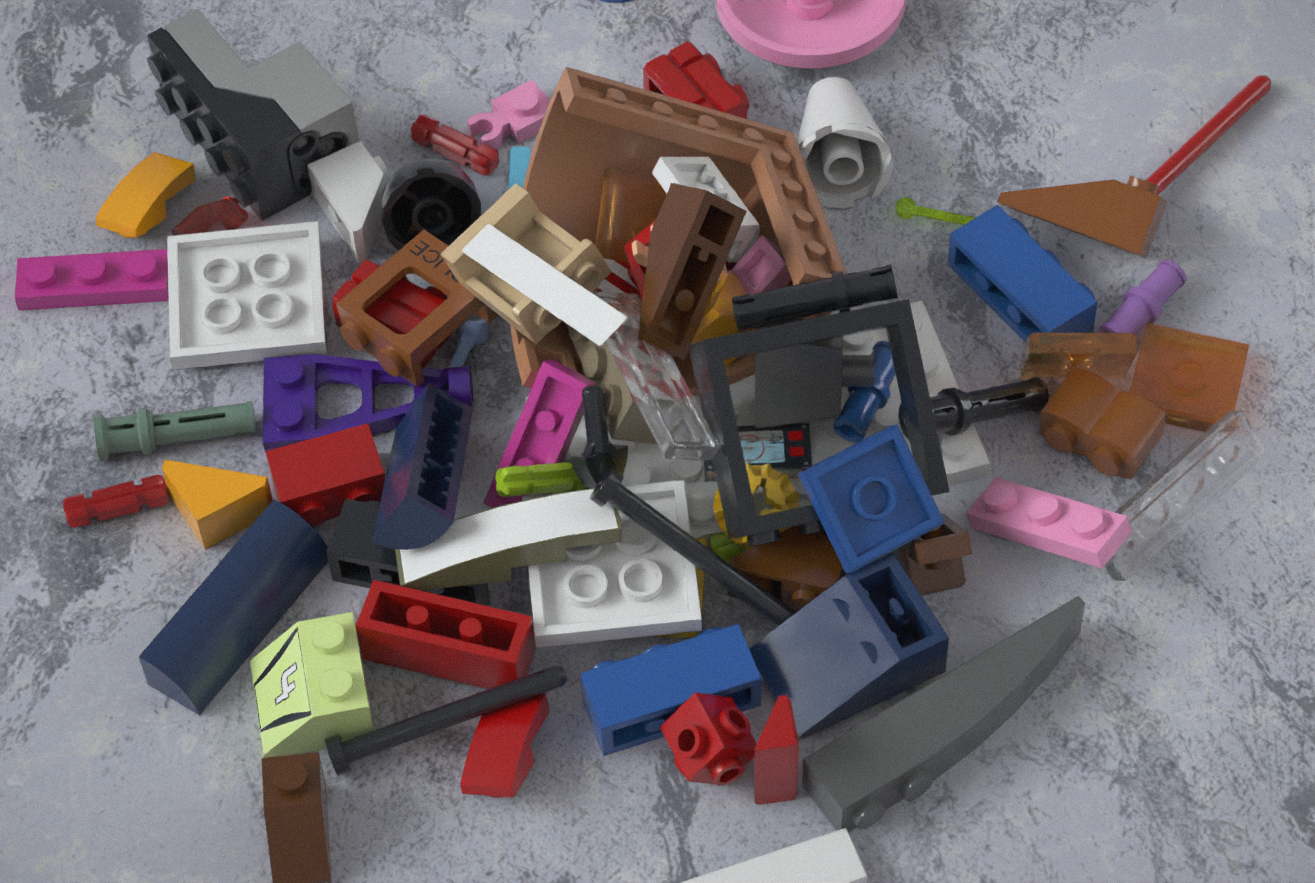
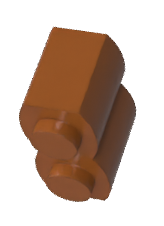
M1073 368L1041 410L1039 433L1044 436L1051 447L1060 452H1071L1086 456L1092 465L1105 475H1116L1125 479H1132L1163 436L1166 413L1141 396L1126 391H1119L1114 385L1097 374L1084 369Z

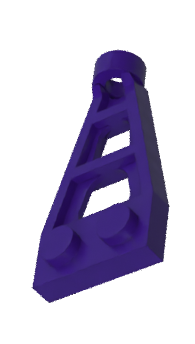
M320 354L264 358V450L276 449L367 423L372 435L396 429L428 383L440 390L449 389L445 393L470 407H474L471 367H449L446 369L421 367L424 381L416 387L400 375L398 377L390 375L377 361ZM327 383L353 385L362 391V404L358 410L351 414L333 419H324L318 415V390ZM380 384L409 385L414 388V400L409 404L380 410L375 408V388Z

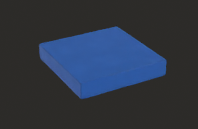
M898 424L891 425L797 473L845 573H852L945 524Z

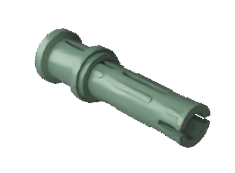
M252 401L154 415L153 411L147 410V408H139L137 414L110 418H105L102 413L93 415L96 447L100 461L108 460L111 454L142 451L144 455H152L154 451H158V446L257 434Z

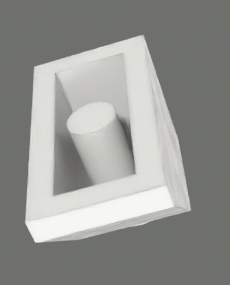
M359 141L308 164L313 197L358 263L368 258L381 226L382 192L390 178L387 167L381 157L377 155L372 158L363 143Z

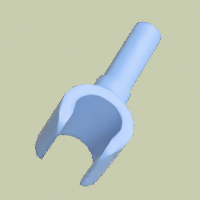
M470 317L459 327L461 338L448 368L462 367L473 346L484 343L489 339V323L483 319L471 321Z

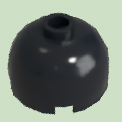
M422 158L405 164L389 178L382 192L381 221L389 243L398 251L423 230H426L450 246L482 215L481 200L472 179L458 165L443 159Z

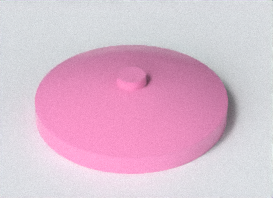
M715 0V5L723 27L744 49L772 63L794 68L811 69L843 65L858 60L878 49L898 28L904 15L906 0Z

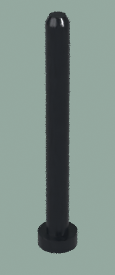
M611 468L602 477L593 490L590 500L603 507L609 502L777 626L796 613L621 484L624 476L614 468Z
M552 666L342 741L339 734L325 738L326 748L337 776L352 771L350 762L560 688L568 680L562 666Z

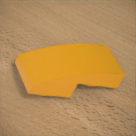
M153 152L136 165L111 192L95 217L96 226L117 232L118 235L125 238L143 236L148 230L167 218L166 200L173 198L176 193L195 182L194 163Z

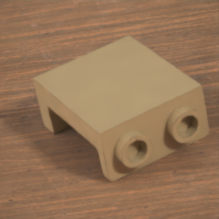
M516 183L440 254L464 288L535 344L549 331L557 327L562 320L462 252L463 248L487 224L492 225L589 292H593L611 273V270L593 242L589 239H584L580 242L541 213L529 193Z

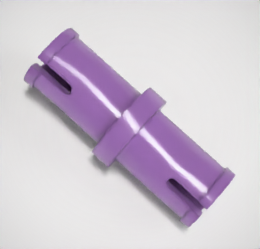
M1163 259L1140 286H1132L1123 296L1124 303L1099 327L1098 334L1102 341L1113 350L1123 351L1129 341L1146 323L1153 324L1162 315L1161 307L1185 284L1187 277L1183 269L1175 262Z

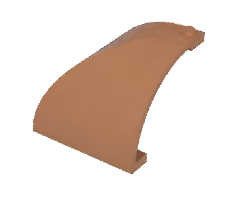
M565 67L539 129L523 189L529 193L541 213L577 240L582 242L584 239H589L596 245L605 259L628 262L623 246L656 220L666 197L665 190L652 174L659 158L709 157L759 223V236L763 235L770 239L782 251L792 279L787 286L832 277V272L843 270V274H847L793 132ZM824 312V313L815 314V315H810L809 317H804V318H799V319H805V320H806V319H811V318L826 316V315H830L832 312H828V313ZM561 321L557 327L549 331L537 344L533 343L510 324L514 353L523 387L532 389L543 361L553 359L585 376L582 363L575 345L569 337L565 322ZM690 352L687 353L685 360L668 354L686 398L698 396ZM755 354L739 357L729 365L725 364L729 385L755 374Z

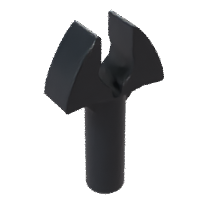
M589 385L582 389L587 446L584 453L570 457L574 471L588 489L595 488L611 468H614L623 475L628 457L627 445L612 444L609 441L603 388L598 385Z

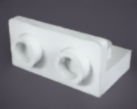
M660 157L652 174L666 194L671 183L708 190L747 211L727 257L728 262H739L759 227V223L709 157Z

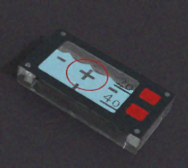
M809 423L786 424L765 428H755V425L738 426L745 463L749 465L769 463L773 469L782 474H788L789 479L799 478L797 473L812 466ZM702 427L705 482H717L706 427Z

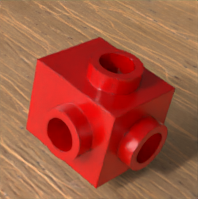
M695 692L660 726L675 756V765L688 782L715 784L717 786L730 784L741 777L745 771V766L754 758L757 743L750 732V722L737 708L732 697Z

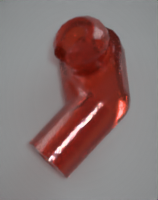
M227 196L197 206L172 229V234L175 236L205 233L219 221L226 230H235L248 219V212L241 208L239 205L240 200Z

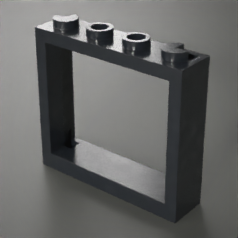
M909 299L705 339L688 345L729 538L747 536L749 546L781 540L779 529L798 525L800 535L819 532L825 529L812 504L756 516L724 360L886 328L912 455L932 496L950 492Z

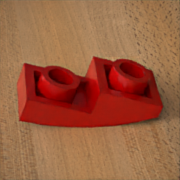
M546 693L481 716L472 738L460 782L462 794L484 795L492 798L515 797L534 765L530 744L550 712Z

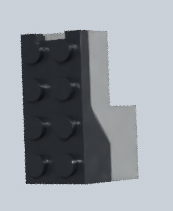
M199 9L165 25V30L161 27L147 35L150 50L153 55L147 58V63L153 76L159 82L160 88L155 90V95L162 110L168 116L175 114L180 120V127L188 142L192 146L199 144L203 148L205 158L215 175L218 177L225 175L230 181V188L238 203L243 208L250 206L261 221L313 193L308 164L359 142L352 101L300 41L248 68Z

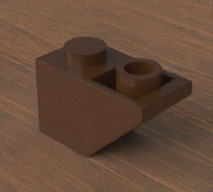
M798 525L781 532V540L756 545L732 557L729 563L795 612H798L844 577L846 573L825 530L800 535ZM728 590V596L739 598Z

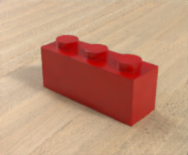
M373 580L355 625L363 660L485 689L527 676L536 652L532 616L378 580Z

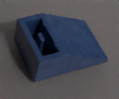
M891 554L842 577L750 647L749 650L760 676L775 702L778 696L788 695V699L791 698L798 739L801 740L945 673L949 637L895 555Z

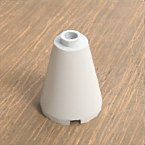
M828 77L815 83L808 93L797 144L820 204L830 208L845 209L854 207V200L868 195L871 200L878 196L890 182L894 167L892 151L851 82L840 77Z

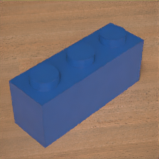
M999 205L994 206L950 233L948 266L1045 363L1093 333L1098 302L1090 288L1084 283H1078L1062 268L1059 259L1053 252L1044 250L1029 235L1024 224L1016 218H1011Z
M739 624L723 629L719 627L709 628L700 632L694 638L672 645L658 644L648 648L643 654L618 662L615 660L603 661L592 667L589 671L580 673L582 701L603 756L663 738L664 735L660 726L695 692L732 697L741 712L761 706L762 678Z

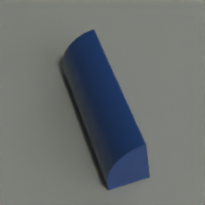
M430 383L426 385L400 421L394 435L372 542L391 549L409 550L427 546L443 536L453 524L473 408Z
M274 499L140 654L139 660L147 684L200 716L328 563L326 553L328 547L316 530L296 512Z

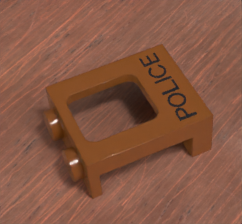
M426 230L421 231L336 304L342 324L340 332L348 345L359 352L365 350L375 357L383 369L394 377L400 375L416 387L424 381L420 361L473 314H476L489 324L499 316L458 282L440 255L448 245ZM407 274H417L449 296L406 334L394 333L365 313L366 308Z

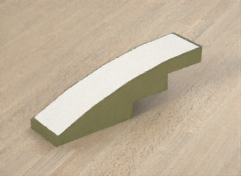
M591 488L556 493L506 504L455 519L446 533L435 542L416 549H395L400 586L416 590H430L511 581V567L565 562L566 548L621 542L622 526L619 511L609 502L600 507L590 500V496L595 489Z

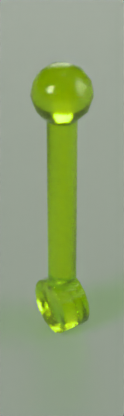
M909 197L901 198L896 202V214L903 219H909L917 215L965 225L976 218L918 206Z

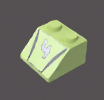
M353 612L299 621L250 660L264 758L327 749L325 738L339 734L342 741L374 730Z

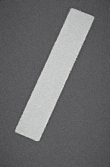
M487 224L462 250L470 258L598 346H601L627 319L624 314L490 224Z

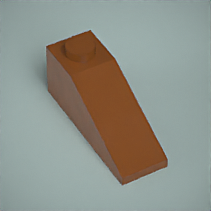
M1130 176L1127 184L1111 179L1002 192L997 203L1146 259L1168 201L1156 195L1158 185Z

